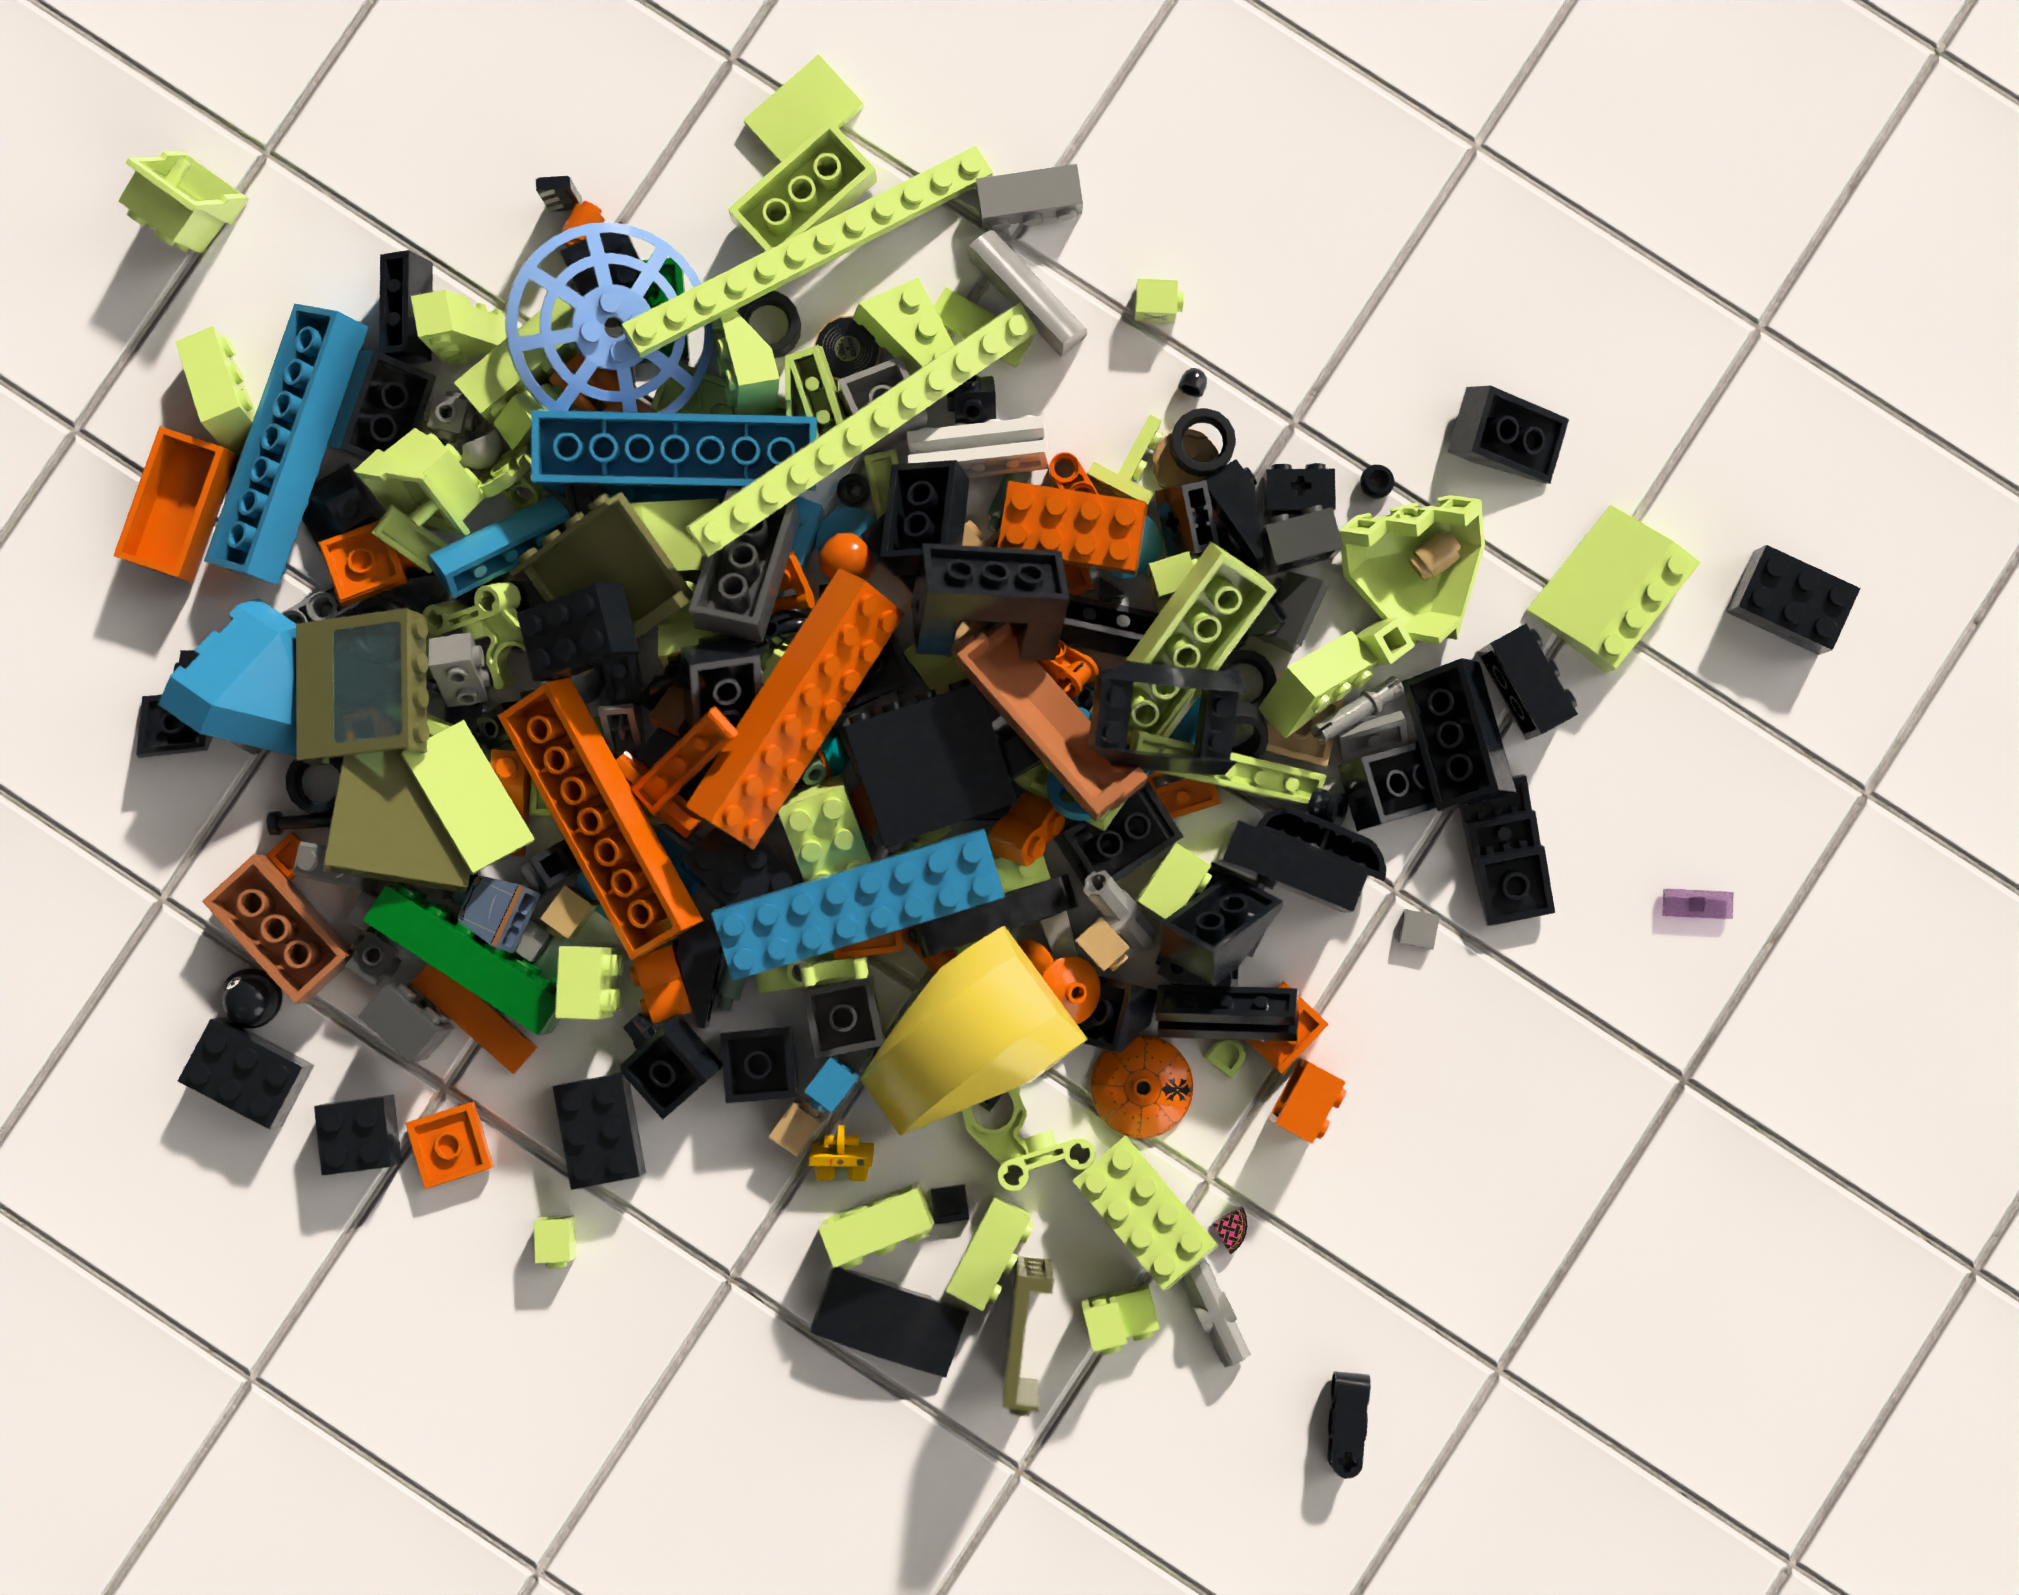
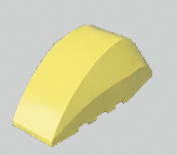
M1003 926L960 953L936 972L889 1034L860 1080L895 1130L902 1136L1032 1082L1088 1039L1007 928Z

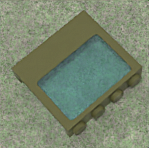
M404 608L296 624L297 761L322 766L329 765V758L398 749H409L418 753H427V741L429 739L427 706L429 694L426 689V672L429 666L426 656L428 626L424 615Z

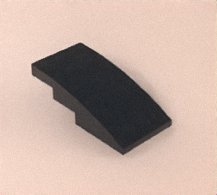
M1524 774L1512 776L1516 792L1486 803L1460 807L1471 865L1487 926L1555 913L1545 846L1540 842L1536 811L1531 806L1527 776Z
M832 1265L809 1332L870 1355L946 1378L969 1311L963 1307L936 1300L930 1295L899 1287L894 1282L849 1269L844 1270L839 1266L833 1268Z

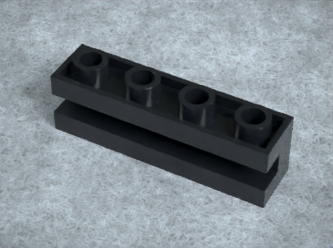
M1158 985L1155 1006V1018L1158 1021V1037L1297 1041L1299 1025L1297 988Z

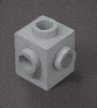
M446 391V395L434 393L433 401L428 402L425 409V422H427V427L436 434L439 440L456 443L457 439L462 441L470 439L471 433L474 432L477 425L478 414L476 412L477 409L466 400L464 394ZM449 410L452 411V415L447 418Z

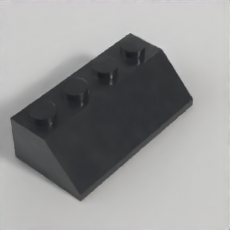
M1460 658L1402 681L1437 811L1486 803L1516 792L1480 662Z

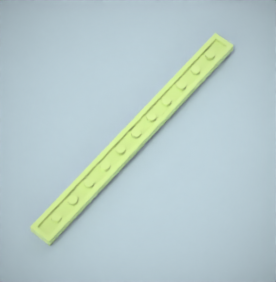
M975 145L623 323L622 331L639 358H642L977 187L976 178L993 176L994 172Z
M1021 302L998 315L685 527L704 557H709L1036 334L1038 331Z

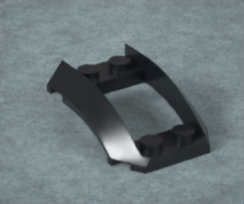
M1123 660V664L1112 670L1107 669L1096 676L1088 747L1104 757L1113 766L1135 769L1140 767L1143 770L1174 773L1225 775L1237 763V761L1231 760L1230 757L1239 692H1246V689L1237 671L1167 666ZM1134 682L1202 689L1193 755L1126 749Z

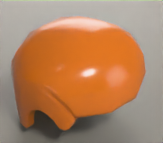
M853 533L835 534L824 542L819 551L820 568L831 580L839 568L863 580H867L874 568L871 548L863 539Z

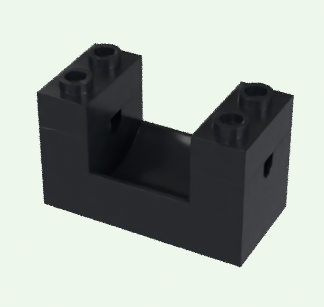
M922 543L911 602L916 654L951 656L958 620L1015 623L1020 659L1055 660L1070 600L1062 552Z

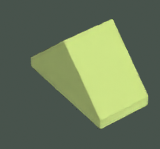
M549 383L541 385L545 393L554 401H557L559 396ZM528 390L513 395L493 422L514 452L532 440V410H546L533 398Z

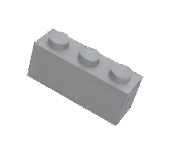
M1077 164L976 178L982 228L990 227V230L1000 231L1009 228L1010 224L1023 223L1025 226L1038 225L1043 223V219L1057 218L1058 221H1068L1076 218L1077 214H1082L1083 198Z

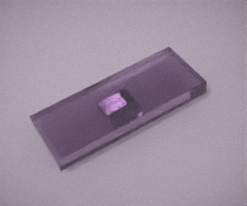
M1663 889L1662 916L1733 919L1734 892Z

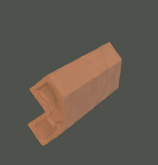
M1007 622L1002 627L996 624L985 634L983 633L977 638L974 636L967 638L957 649L959 651L956 658L957 666L1094 821L1102 818L1109 809L1113 811L1145 785L1148 776L1140 767L1133 770L1132 768L1110 765L1109 761L1088 747L1091 721L1036 660L1020 659L1017 638L1013 635L1014 627L1011 623Z

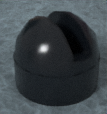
M1199 368L1188 369L1181 376L1178 388L1189 396L1202 397L1207 387V377L1204 371Z

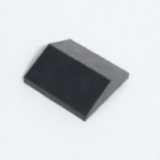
M162 694L142 696L136 752L138 758L208 750L213 737L199 734L158 705Z

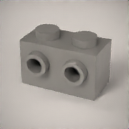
M471 633L430 638L428 666L447 707L468 706L475 703L488 702L489 687H493V679L489 668L484 665L481 645H475Z

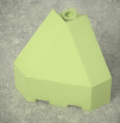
M1453 495L1437 498L1436 505L1419 508L1418 503L1390 508V515L1372 518L1370 513L1357 515L1339 529L1343 543L1341 558L1344 577L1382 620L1399 617L1414 645L1420 641L1427 644H1440L1445 638L1458 639L1485 547L1481 499ZM1439 531L1444 535L1451 533L1461 546V549L1458 551L1460 559L1437 577H1430L1424 581L1408 561L1414 556L1413 551Z

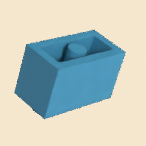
M837 1055L831 1056L804 1092L809 1095L807 1102L822 1113L825 1110H829L832 1113L862 1075Z

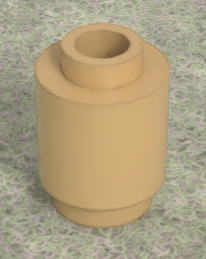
M1439 531L1413 551L1414 556L1408 561L1417 574L1426 581L1430 577H1437L1460 559L1458 551L1461 549V546L1451 533L1444 535Z

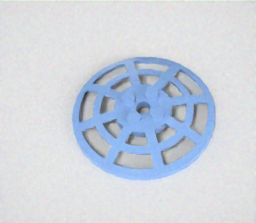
M611 222L589 223L570 228L552 237L534 251L521 267L512 284L506 305L505 333L507 348L513 367L522 384L547 411H569L568 409L579 393H582L585 396L601 401L622 402L623 412L638 413L636 399L656 390L670 376L683 386L685 390L670 405L657 413H676L698 389L707 371L712 354L714 330L711 323L704 326L703 351L694 376L678 365L685 345V336L674 341L670 357L656 350L639 358L623 331L618 338H612L606 334L604 329L605 322L609 318H615L623 324L651 310L643 296L652 282L658 285L667 300L677 296L672 286L659 273L667 256L679 265L689 278L693 288L701 284L696 272L671 245L652 233L631 225ZM599 233L630 235L647 241L656 248L647 263L628 255L605 254ZM585 236L590 256L571 264L556 279L537 267L547 255L560 245L574 238ZM608 264L624 265L641 273L631 289L620 285H613ZM594 267L598 288L581 296L566 286V283L576 274L587 268ZM530 279L547 290L540 311V333L519 337L517 326L519 305L523 290ZM558 297L572 306L574 310L570 328L551 331L552 311ZM573 342L578 352L585 359L575 375L562 362L555 345ZM544 348L545 355L552 368L568 384L557 401L548 396L536 382L525 362L522 351ZM646 358L661 369L649 382L634 388L630 367L635 366ZM597 367L616 371L620 391L602 390L590 386L587 382Z

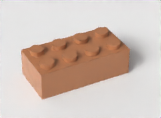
M253 854L202 901L295 1004L309 1002L346 968L345 965L353 955L349 952L350 946L266 855Z

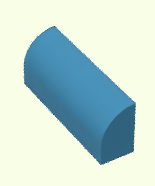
M550 495L427 555L429 567L454 599L520 565L517 558L533 547L539 551L544 547L541 540L558 529L561 534L568 528L564 523L571 517L561 502L554 495Z

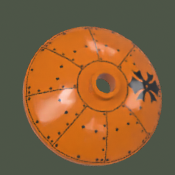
M1140 1034L1121 1053L1109 1050L1102 1052L1091 1074V1098L1101 1119L1116 1132L1133 1138H1152L1168 1132L1183 1119L1193 1097V1077L1189 1064L1176 1047L1159 1037ZM1145 1081L1149 1084L1150 1089L1146 1094H1139L1137 1092L1139 1082Z

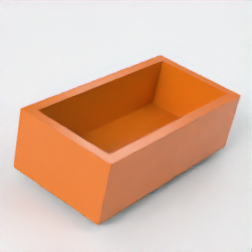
M159 426L113 556L193 584L238 456L222 446Z
M1008 481L998 547L1061 551L1063 564L1137 575L1148 506L1146 501Z

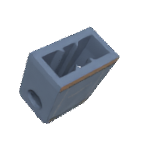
M479 875L475 878L472 886H468L465 894L453 892L452 899L455 903L462 906L458 914L459 922L491 946L514 954L541 893L519 884Z

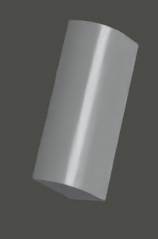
M994 230L982 234L969 245L970 261L1012 306L1021 302L1038 333L1061 357L1066 355L1087 335V328Z

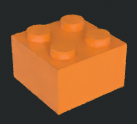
M1300 1058L1268 1119L1313 1144L1316 1138L1321 1140L1330 1124V1121L1326 1118L1332 1107L1337 1109L1341 1105L1347 1090L1343 1089L1346 1082L1313 1063Z

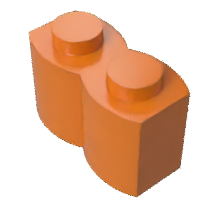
M1025 792L1018 797V802L1014 803L1009 813L994 825L988 836L994 855L1026 867L1043 855L1046 843L1059 835L1065 826V817L1053 808L1049 799L1030 792Z
M674 945L633 959L634 966L629 967L634 985L636 987L641 986L644 999L640 1000L643 1015L647 1019L651 1018L653 1024L670 1020L678 1013L682 1016L693 1012L676 953L677 948Z

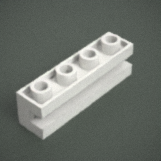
M1026 415L1011 420L991 419L984 423H956L949 427H922L918 430L907 431V444L910 449L908 463L957 460L968 478L1049 469L1047 433L1043 416L1034 417Z

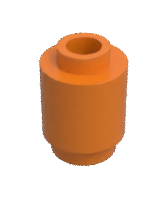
M583 201L582 205L575 203L560 233L589 223H604L605 218L600 215L602 210L588 201ZM585 236L574 238L562 245L567 248L586 238Z

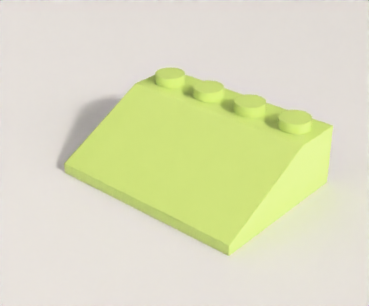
M1609 505L1526 611L1607 674L1619 667L1701 562L1673 540L1618 508Z

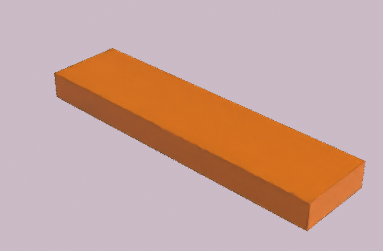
M716 707L712 708L630 789L655 814L731 742L739 732Z
M427 964L411 982L512 1074L517 1073L539 1048L488 1002L430 964Z

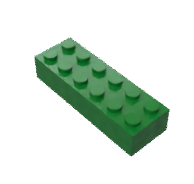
M402 883L399 886L386 885L364 917V922L536 1035L540 1036L553 1032L561 1018H555L557 979L552 978L551 981L539 975L541 969L535 964L528 962L526 959H523V961L514 959L510 956L511 953L491 946L461 922L453 919L455 912L441 903L435 905L426 901L424 898L427 894L413 885L406 886Z

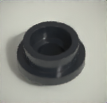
M1379 464L1371 465L1362 473L1360 487L1368 497L1381 499L1392 491L1394 476L1386 466ZM1379 477L1382 480V487H1373L1371 478Z
M855 473L844 476L837 485V495L841 503L847 507L858 508L863 506L871 495L868 480L862 475ZM851 486H857L860 488V494L856 497H851L848 495V489Z

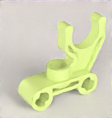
M501 582L481 586L477 589L474 596L475 606L466 608L457 600L433 604L425 608L423 615L426 618L430 634L441 635L462 630L463 633L470 632L474 641L490 637L491 644L487 649L486 664L492 675L494 687L496 689H503L514 684V679L507 666L508 653L513 646L521 648L525 653L526 650L518 622V612L516 611L520 605L521 597L518 588L513 583Z
M832 950L755 974L757 992L762 993L867 978L869 973L866 957L851 956L850 958L834 960V952ZM800 961L809 963L801 968L802 978L798 977L794 971V965Z
M1019 1087L1008 1091L1013 1101L1014 1112L1008 1124L1000 1129L989 1130L980 1126L973 1116L972 1107L962 1110L966 1131L1001 1165L998 1171V1180L1001 1186L1007 1190L1017 1191L1024 1188L1029 1181V1170L1064 1159L1069 1166L1077 1170L1086 1169L1094 1162L1095 1149L1092 1143L1086 1139L1077 1138L1056 1144L1052 1130L1021 1138L1019 1131L1025 1124L1027 1110L1022 1102ZM1077 1144H1080L1082 1149L1088 1148L1090 1151V1157L1084 1164H1079L1077 1159L1071 1160L1070 1150ZM1011 1165L1019 1166L1024 1175L1019 1177V1184L1014 1186L1009 1185L1004 1179V1175L1009 1173L1008 1167Z

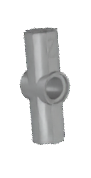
M1105 870L1102 872H1092L1085 879V886L1082 890L1093 905L1099 909L1097 913L1118 935H1121L1135 953L1138 951H1148L1155 944L1157 932L1142 915L1143 910L1124 889L1121 890Z
M1203 1259L1182 1279L1195 1304L1193 1308L1205 1333L1209 1334L1217 1355L1226 1368L1244 1361L1247 1357L1251 1356V1353L1235 1321L1237 1317L1225 1292H1221L1209 1263L1206 1259Z

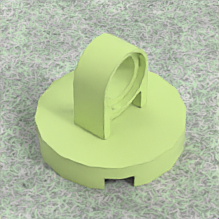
M526 444L515 452L509 448L502 453L498 463L491 471L488 468L483 469L477 477L480 481L477 487L485 498L493 497L502 492L508 501L520 510L540 500L543 493L542 487L531 482V472L529 471L531 467V447ZM525 487L533 493L534 498L525 499L521 497L517 492V488Z

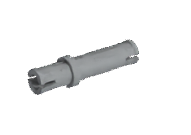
M1391 676L1377 687L1365 689L1361 692L1359 698L1319 723L1312 725L1311 731L1314 738L1322 734V737L1317 741L1320 744H1326L1330 739L1370 714L1377 715L1381 712L1383 706L1404 694L1405 691L1402 683L1399 682L1393 686L1398 681V678Z

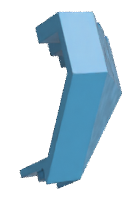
M259 598L238 604L228 614L232 621L220 633L213 630L195 649V653L198 655L197 658L186 669L179 666L170 675L158 705L199 734L297 757L296 624Z

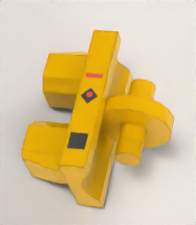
M838 1125L837 1135H824V1142H812L809 1166H814L817 1181L835 1179V1167H848L849 1180L864 1182L867 1180L869 1167H872L874 1143H859V1135H846V1125Z

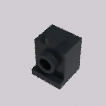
M520 700L500 703L496 705V708L475 719L478 725L475 732L476 737L482 745L487 746L488 750L504 748L512 744L498 715Z

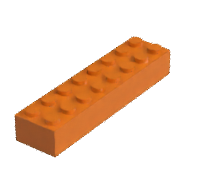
M839 568L737 725L736 730L739 734L721 750L685 807L754 850L905 613L868 582Z
M571 678L546 682L499 714L498 717L630 959L633 960L654 951L704 921L636 796L630 789V785Z

